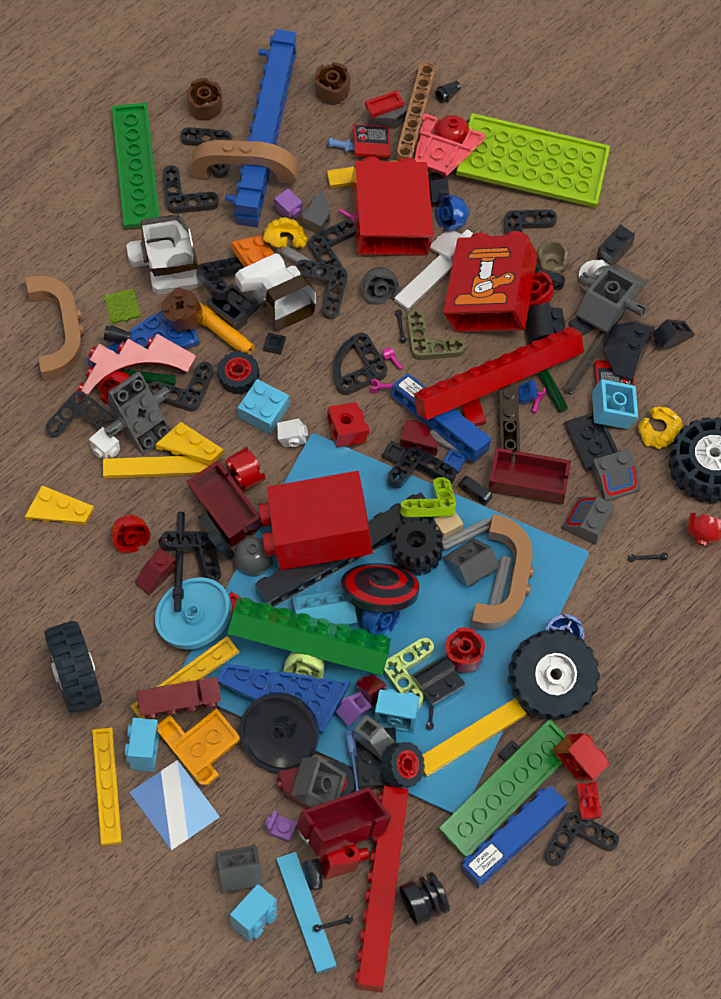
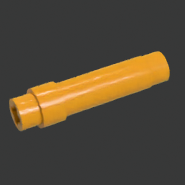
M200 303L203 311V319L200 324L209 328L236 351L247 352L250 355L255 345L216 315L207 305L204 306Z

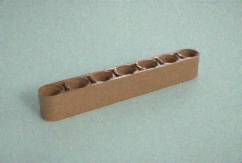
M425 62L419 67L397 148V161L402 158L414 159L420 137V129L423 124V114H426L435 81V66L432 63Z

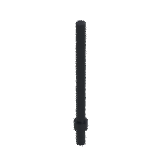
M182 511L177 513V531H185V513ZM176 551L175 587L172 590L174 612H181L182 599L184 598V589L182 588L184 551Z

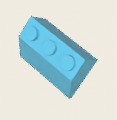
M340 589L291 597L294 613H305L316 619L324 618L335 624L342 623L350 626L352 623H357L355 606L342 596Z

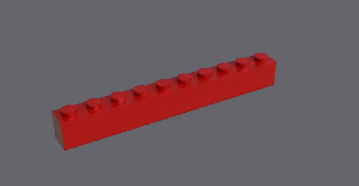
M566 327L558 333L550 334L546 338L533 341L532 344L519 347L513 352L501 355L499 358L486 361L485 364L472 367L461 374H455L453 377L439 381L433 386L422 388L414 393L417 414L428 420L584 353L582 333L573 327Z
M384 786V792L379 793V801L388 811L391 819L386 832L373 838V843H377L376 850H372L370 862L374 863V868L369 870L368 882L372 883L371 890L367 889L365 902H369L368 909H364L363 922H366V929H361L360 942H364L363 950L359 949L357 962H361V967L355 973V982L358 983L359 990L383 993L409 789Z

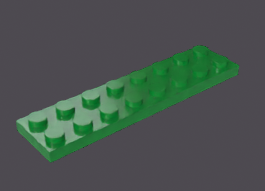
M147 102L112 106L124 229L141 227L142 219L160 217Z
M548 719L437 828L464 858L472 854L562 764L552 750L566 735L551 719Z

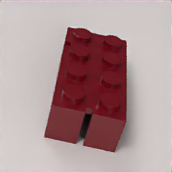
M496 447L488 491L564 504L571 460L516 451L515 463H512L513 450Z
M219 460L187 480L190 491L232 547L245 539L247 532L250 535L263 526L260 514L232 477L229 476Z
M217 677L136 691L139 713L144 715L145 718L157 717L158 712H164L165 715L175 714L177 709L184 708V711L197 710V705L204 704L205 708L217 706V702L221 701Z
M368 787L301 811L296 827L305 840L309 839V846L316 856L320 857L366 840L368 835L372 838L385 833L391 816L371 788Z

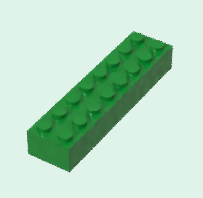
M237 598L227 633L378 675H383L391 639L383 634L375 635L368 633L365 629L349 628L346 624L331 623L324 618H312L305 613L297 614L287 608H275L268 603L260 604L253 602L249 598Z

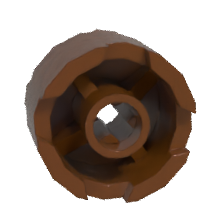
M332 62V64L325 66L324 64L321 65L315 74L316 96L324 102L332 103L333 105L340 104L350 92V74L347 67L337 62Z
M199 78L192 81L191 86L186 91L189 112L199 121L220 115L223 106L220 85L216 81L215 83L209 81L208 78Z
M180 287L175 288L161 303V309L167 322L173 330L178 332L188 329L194 330L203 319L202 306L192 291Z

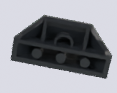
M638 321L614 325L603 352L613 370L614 376L633 382L655 326Z

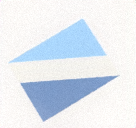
M178 760L129 792L171 850L220 818Z

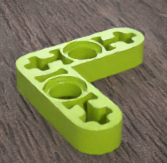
M443 477L433 480L435 499L403 500L400 506L401 515L405 517L454 515L456 513V500L450 481Z

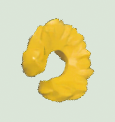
M280 217L271 221L267 228L264 229L263 240L270 243L272 247H286L288 239L285 236L280 237L282 232L290 233L293 236L292 245L295 248H304L307 245L308 237L305 235L303 227L299 226L294 219Z
M661 406L653 407L649 410L652 419L664 421L667 426L666 429L662 432H657L649 423V418H643L638 425V431L647 447L652 446L661 449L673 443L676 435L683 428L682 419L671 409Z

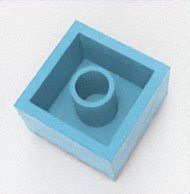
M257 379L238 406V418L271 435L277 423L280 422L290 407V396Z
M601 379L592 390L594 423L629 429L638 419L636 386Z
M380 689L375 710V721L383 728L395 727L397 731L414 733L419 708V696L410 692L403 694L397 693L392 689Z
M133 718L132 725H128L127 735L129 737V744L126 743L125 756H127L126 763H129L130 770L155 772L160 735L157 731V720Z
M257 884L230 914L231 927L249 942L253 939H258L263 933L265 925L267 923L271 924L277 917V900Z

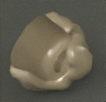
M544 242L536 252L537 263L540 269L560 274L568 265L569 254L566 247L559 242Z

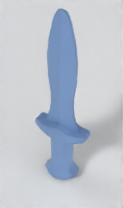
M329 138L327 142L328 147L345 149L346 153H348V150H354L350 139L344 142Z
M347 730L345 733L348 756L352 760L357 792L359 790L355 762L357 751L355 739L353 738L354 730Z

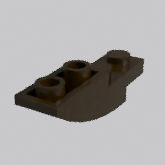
M507 385L499 389L500 448L513 450L512 456H516V451H520L518 385Z

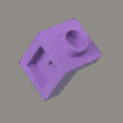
M274 810L272 816L268 815L265 822L267 834L290 843L297 822L278 815V811Z

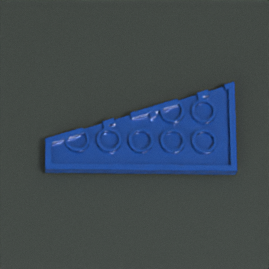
M162 311L155 316H150L129 330V332H132L130 340L146 349L149 348L146 344L150 337L155 338L156 334L161 335L183 349L200 344L195 329L182 330V332L173 330ZM113 343L106 348L119 355L120 352L117 350L121 343ZM88 358L87 361L89 367H95V365L89 362L90 358Z
M225 664L217 678L218 684L253 701L265 694L274 692L288 693L298 697L315 714L321 734L325 732L351 685V681L340 682L330 678H313L309 675L282 671L281 673L271 672L268 669L258 670L233 664Z

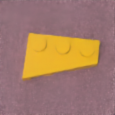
M182 422L156 443L157 450L163 451L165 449L172 451L174 455L179 456V454L189 456L191 460L208 465L213 464L224 455V449Z
M41 486L25 515V520L32 521L37 519L43 522L61 521L65 524L86 525L94 511V506Z

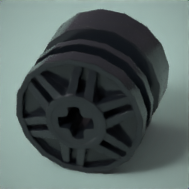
M433 872L426 874L427 880L424 876L419 877V888L414 881H409L399 886L403 903L416 926L430 921L429 910L436 917L440 916V910L444 914L450 912L446 891Z

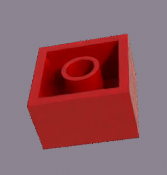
M585 733L568 734L552 750L577 781L594 780L610 764L606 759V754L602 750L597 749L593 744L594 740L592 737Z

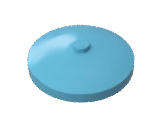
M201 577L184 580L182 584L184 598L182 599L181 612H174L172 590L175 586H173L165 593L157 606L155 625L161 637L169 645L179 649H196L211 643L224 631L231 617L232 604L228 593L218 582Z

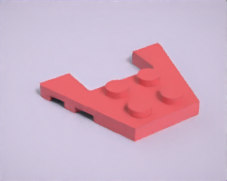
M424 113L415 160L416 162H427L428 170L448 176L486 139L484 133L470 129L463 144L434 135L433 132L439 119Z

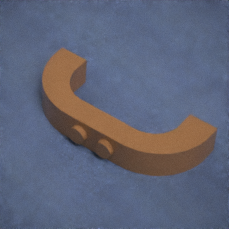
M213 140L204 142L194 149L189 169L191 179H209L211 165L213 164L261 165L273 170L279 182L296 183L299 166L291 153L274 144L256 141Z
M49 276L25 277L30 302L47 300L57 304L61 309L66 337L65 343L59 351L53 354L38 356L42 380L57 379L75 367L82 353L81 335H84L83 324L78 323V319H81L80 308H76L72 292L61 281Z
M493 514L490 520L487 539L499 541L507 545L513 553L514 564L507 599L503 603L493 606L481 603L475 604L470 627L481 630H493L503 627L515 618L524 602L525 595H529L531 585L528 584V579L532 578L534 567L531 566L533 556L532 545L527 533L515 521Z

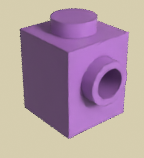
M288 188L274 198L275 209L283 217L294 219L298 218L303 212L302 201Z
M358 692L352 696L345 697L340 702L341 706L336 712L349 727L360 721L372 708V705L361 692Z

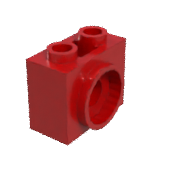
M357 402L328 407L326 420L337 447L366 443L367 435H369V426L364 422L363 410L359 409Z

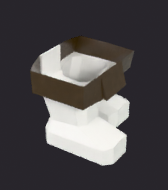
M179 214L142 219V240L132 241L126 245L129 264L133 267L150 266L152 271L150 272L152 289L158 295L171 293L175 288L179 287L186 290L199 288L201 281L196 275L198 269L197 255L193 247L190 229Z
M275 253L239 270L235 274L236 284L241 292L253 290V296L257 302H263L264 314L272 320L275 332L312 316L315 311V290L309 281L300 275L296 266L285 267L284 260L280 254Z

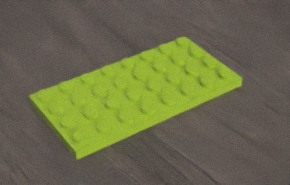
M474 113L471 114L469 128L484 133L486 139L458 165L456 175L594 208L597 207L610 150L609 145Z

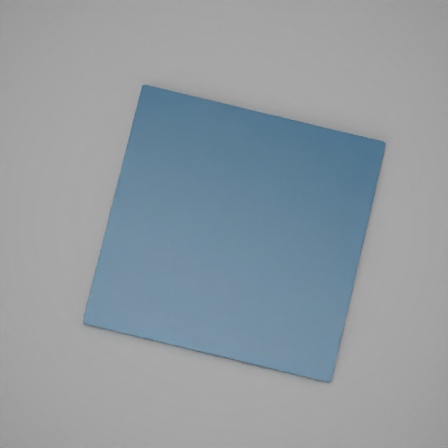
M315 433L310 435L284 482L285 484L359 470L368 521L372 520L378 513L390 510L394 504H400L413 494L417 495L422 492L426 499H435L433 484L411 475L401 488H391L387 484V477L393 468L392 466L348 447H337L334 441ZM455 493L456 513L464 524L463 530L486 518L491 519L493 514L507 517L519 524L531 541L533 551L531 566L534 567L532 578L528 579V584L531 585L529 595H525L518 614L507 625L493 630L471 628L470 623L476 603L490 604L498 568L492 574L479 579L476 584L469 586L457 579L443 558L441 561L438 560L439 565L436 568L431 567L430 573L426 574L425 571H422L421 575L416 576V572H412L419 582V596L414 604L399 610L400 617L395 628L391 632L388 629L384 633V635L391 639L387 659L419 639H430L434 644L433 654L407 670L408 674L412 675L444 655L447 637L458 628L467 627L476 630V633L481 638L483 637L485 643L484 657L479 668L469 673L457 672L464 681L465 687L434 705L433 730L429 731L426 729V724L429 721L430 704L425 697L422 706L418 708L414 733L396 730V743L411 742L421 750L422 755L515 698L511 693V686L508 684V665L511 663L513 652L522 641L531 635L545 631L547 623L553 617L561 614L589 555V552L583 548ZM435 517L428 521L429 525L434 522ZM262 526L254 537L263 539V533L272 532V526ZM488 531L473 538L491 546L498 563H500L501 556L511 558L501 603H503L508 596L514 556L510 548L504 543L487 539ZM473 538L457 546H454L448 550H443L442 557L459 548L460 546L464 545ZM391 542L373 551V554L364 556L295 596L340 589L341 578L344 573L358 565L384 563L398 566L393 560ZM273 557L271 567L260 576H246L242 571L236 569L225 589L228 595L232 591L241 598H249L253 602L263 603L256 593L255 584L261 578L273 575L280 568L277 557ZM292 598L280 603L275 608H287L294 612ZM355 606L357 623H352L349 628L365 629L362 623L363 609ZM231 616L224 631L211 643L192 649L183 667L188 665L226 636L230 638L240 653L225 664L247 666L258 670L268 669L271 672L281 673V671L285 672V661L292 651L227 634ZM422 645L421 650L425 649L428 651L429 646L425 647ZM405 654L403 659L406 662H412L414 656L412 654ZM323 660L324 673L322 679L330 678L340 682L351 681V685L343 699L356 694L357 681L363 676L368 677L371 674L384 681L386 689L395 690L384 672L383 675H378ZM223 664L217 670L212 672L206 678H218L225 664ZM389 665V669H388V670H391V669H392V670L395 672V678H396V676L398 675V674L396 673V671H395V670H396V666L392 667L391 665ZM401 679L398 681V685L405 688L409 685V682ZM218 684L221 701L217 702L216 707L242 718L245 710L254 701ZM376 706L366 714L374 721ZM335 712L323 734L320 733L319 744L315 752L339 761V763H344L353 769L351 757L348 756L345 732L347 730H354L360 721L348 727L338 713ZM503 731L430 776L426 777L423 774L420 782H417L415 786L401 788L409 789V795L452 814L474 793ZM355 756L356 770H357V756Z

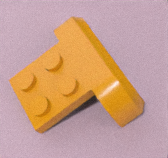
M217 708L187 733H184L171 715L158 724V733L200 785L209 786L220 777L211 765L241 741L238 733Z

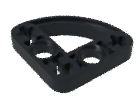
M357 333L341 345L336 353L333 364V378L338 392L342 395H350L370 386V382L373 379L381 381L387 376V366L370 337L365 333ZM358 340L365 341V349L361 342L358 343ZM354 348L365 367L342 377L341 366L343 360ZM372 353L375 355V358L368 360L365 358V355ZM376 363H377V368H378L379 370H382V373H379L378 371H376V366H375ZM359 375H365L368 379L364 382H361L357 379V377ZM343 384L349 385V388L343 387Z

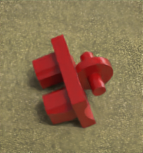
M597 782L577 783L576 788L581 820L601 818Z

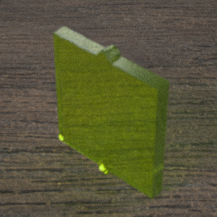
M134 289L118 290L116 293L104 295L112 324L123 321L128 322V320L141 317Z

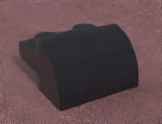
M231 283L228 286V298L216 300L212 297L207 302V306L234 328L239 329L247 324V319L259 308V303L245 292H241L236 285Z
M548 302L529 306L526 321L528 344H532L533 341L541 340L550 334L558 333L566 328L562 308L550 307Z
M445 655L410 675L431 706L436 705L465 687L464 681L454 669L453 662Z

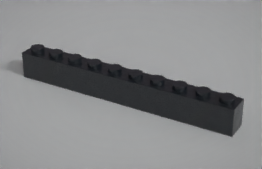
M420 492L417 495H410L407 499L426 498L424 497L422 492ZM401 503L394 504L390 510L384 513L380 512L372 520L368 521L373 551L392 541V533L396 532L395 527L398 524L403 526V521L406 519L409 522L413 521V517L401 515ZM418 517V521H422L423 518L429 521L433 517ZM364 556L280 570L279 568L273 575L263 577L255 584L256 593L263 603H268L275 607Z

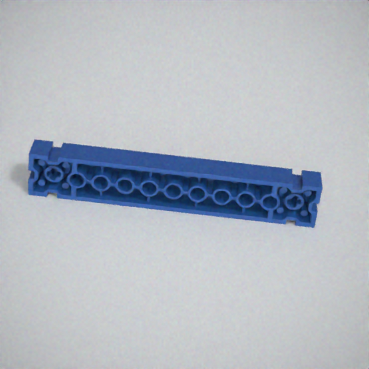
M275 29L274 36L270 37L269 46H271V49L259 48L258 55L266 56L268 62L264 64L263 75L265 76L260 81L261 93L257 94L258 107L254 108L253 118L255 120L251 122V137L248 136L247 141L277 144L293 72V64L297 53L296 32ZM261 165L241 166L240 177L242 178L241 181H238L236 189L238 195H225V201L233 202V207H235L234 217L237 219V225L258 228L271 172L270 168Z

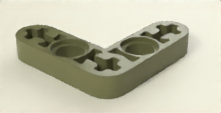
M419 309L409 312L408 329L411 352L415 359L460 357L464 354L466 344L460 338L428 340L424 313ZM414 316L418 318V325H415ZM420 331L423 333V336L416 338L413 336V333ZM418 344H421L423 353H419ZM455 345H458L460 349L456 350ZM435 346H442L444 350L436 352L433 348Z

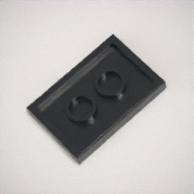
M593 413L564 422L565 429L585 472L591 470L594 459L618 452L607 426L594 423Z

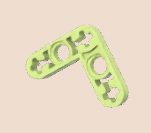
M428 638L419 639L387 659L384 668L385 676L398 693L404 694L411 690V693L419 696V708L423 704V693L407 670L433 654L434 644ZM422 645L425 647L429 646L428 651L425 649L421 650ZM405 654H412L414 660L406 662L403 656ZM389 665H391L392 667L396 666V670H395V671H396V673L398 674V675L396 676V678H395V672H394L392 669H391V670H388V669H389ZM405 679L409 682V685L402 688L398 685V681Z

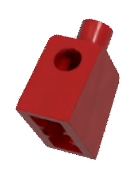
M355 843L320 856L319 863H322L324 880L357 870L361 861L369 859V852L366 847L357 849Z

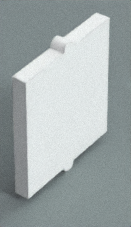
M445 231L431 244L430 250L451 260L454 257L457 238L466 236L456 231Z

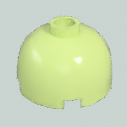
M292 651L285 661L284 671L322 679L324 662L322 659Z

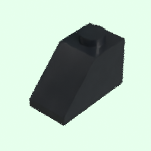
M439 173L428 174L430 200L435 202V204H440L438 199L441 196L450 195L448 178Z
M666 319L652 333L655 343L659 347L670 349L695 336L685 321Z

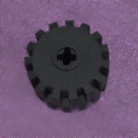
M413 517V521L409 522L406 519L403 521V526L398 524L395 527L396 532H393L391 536L393 560L397 563L398 567L405 568L410 573L416 572L417 576L421 575L422 571H425L426 574L430 573L431 567L436 568L439 565L438 560L441 561L443 552L440 530L436 529V525L433 522L429 525L428 519L423 518L422 521H418V517Z

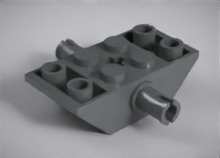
M619 264L608 265L597 279L585 272L579 277L578 282L589 287L583 298L576 317L599 330L608 333L626 310H630L640 317L645 313L647 306L634 300L648 283V280Z
M138 371L108 392V405L117 420L104 428L108 437L112 438L123 430L125 436L143 455L156 447V443L171 431L159 408V404L171 396L168 388L163 386L152 395L144 378Z

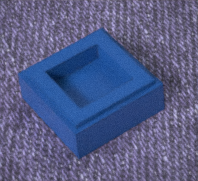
M529 380L518 386L519 403L524 405L538 398L536 381Z
M451 448L443 462L454 467L456 473L459 474L467 461V457Z

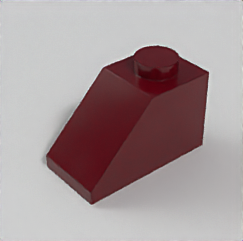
M417 420L405 421L400 445L407 449L417 447L433 456H437L438 443L425 424Z
M160 548L146 562L135 584L148 595L152 594L175 571V559Z
M373 674L368 677L363 676L357 681L355 692H361L373 708L377 705L379 690H385L386 684Z
M300 767L279 771V778L276 781L278 790L283 791L284 797L305 810L311 808V805L304 804L291 796Z

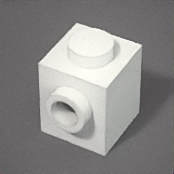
M299 418L277 423L278 440L285 448L297 447L300 444L306 443L308 430Z
M104 427L89 439L90 447L98 458L110 459L119 453V440L114 436L112 438L108 437Z

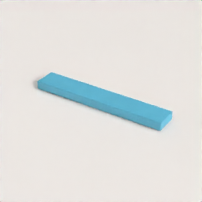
M296 852L276 858L316 973L319 974L336 968L337 964L324 929H321L318 933L313 931L314 925H322Z

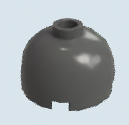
M376 267L369 270L363 277L362 290L369 302L384 304L386 303L385 300L390 298L392 300L399 292V284L391 270L384 267Z
M259 537L245 538L235 548V566L246 576H260L272 565L273 556H266L263 539Z

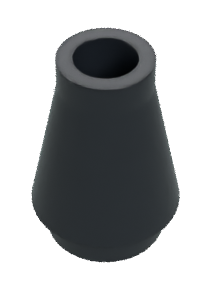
M458 81L438 86L437 90H435L437 100L441 103L448 102L461 90V85Z
M106 325L103 340L108 341V343H121L122 341L126 343L127 339L131 338L132 332L113 325Z
M319 859L303 862L304 867L302 870L311 891L322 889V863H319Z

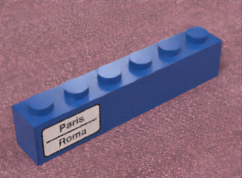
M407 373L393 384L391 397L432 430L436 431L472 462L477 461L489 451L491 438L485 432L478 429L471 421L464 418L457 410L451 409L428 420L417 414L414 393L425 388L417 378Z
M551 786L538 791L535 795L536 799L531 803L529 801L526 802L517 816L514 814L507 820V825L503 829L498 828L492 834L493 838L491 840L482 842L477 848L478 851L473 856L470 854L463 860L462 872L478 889L566 809L567 801Z

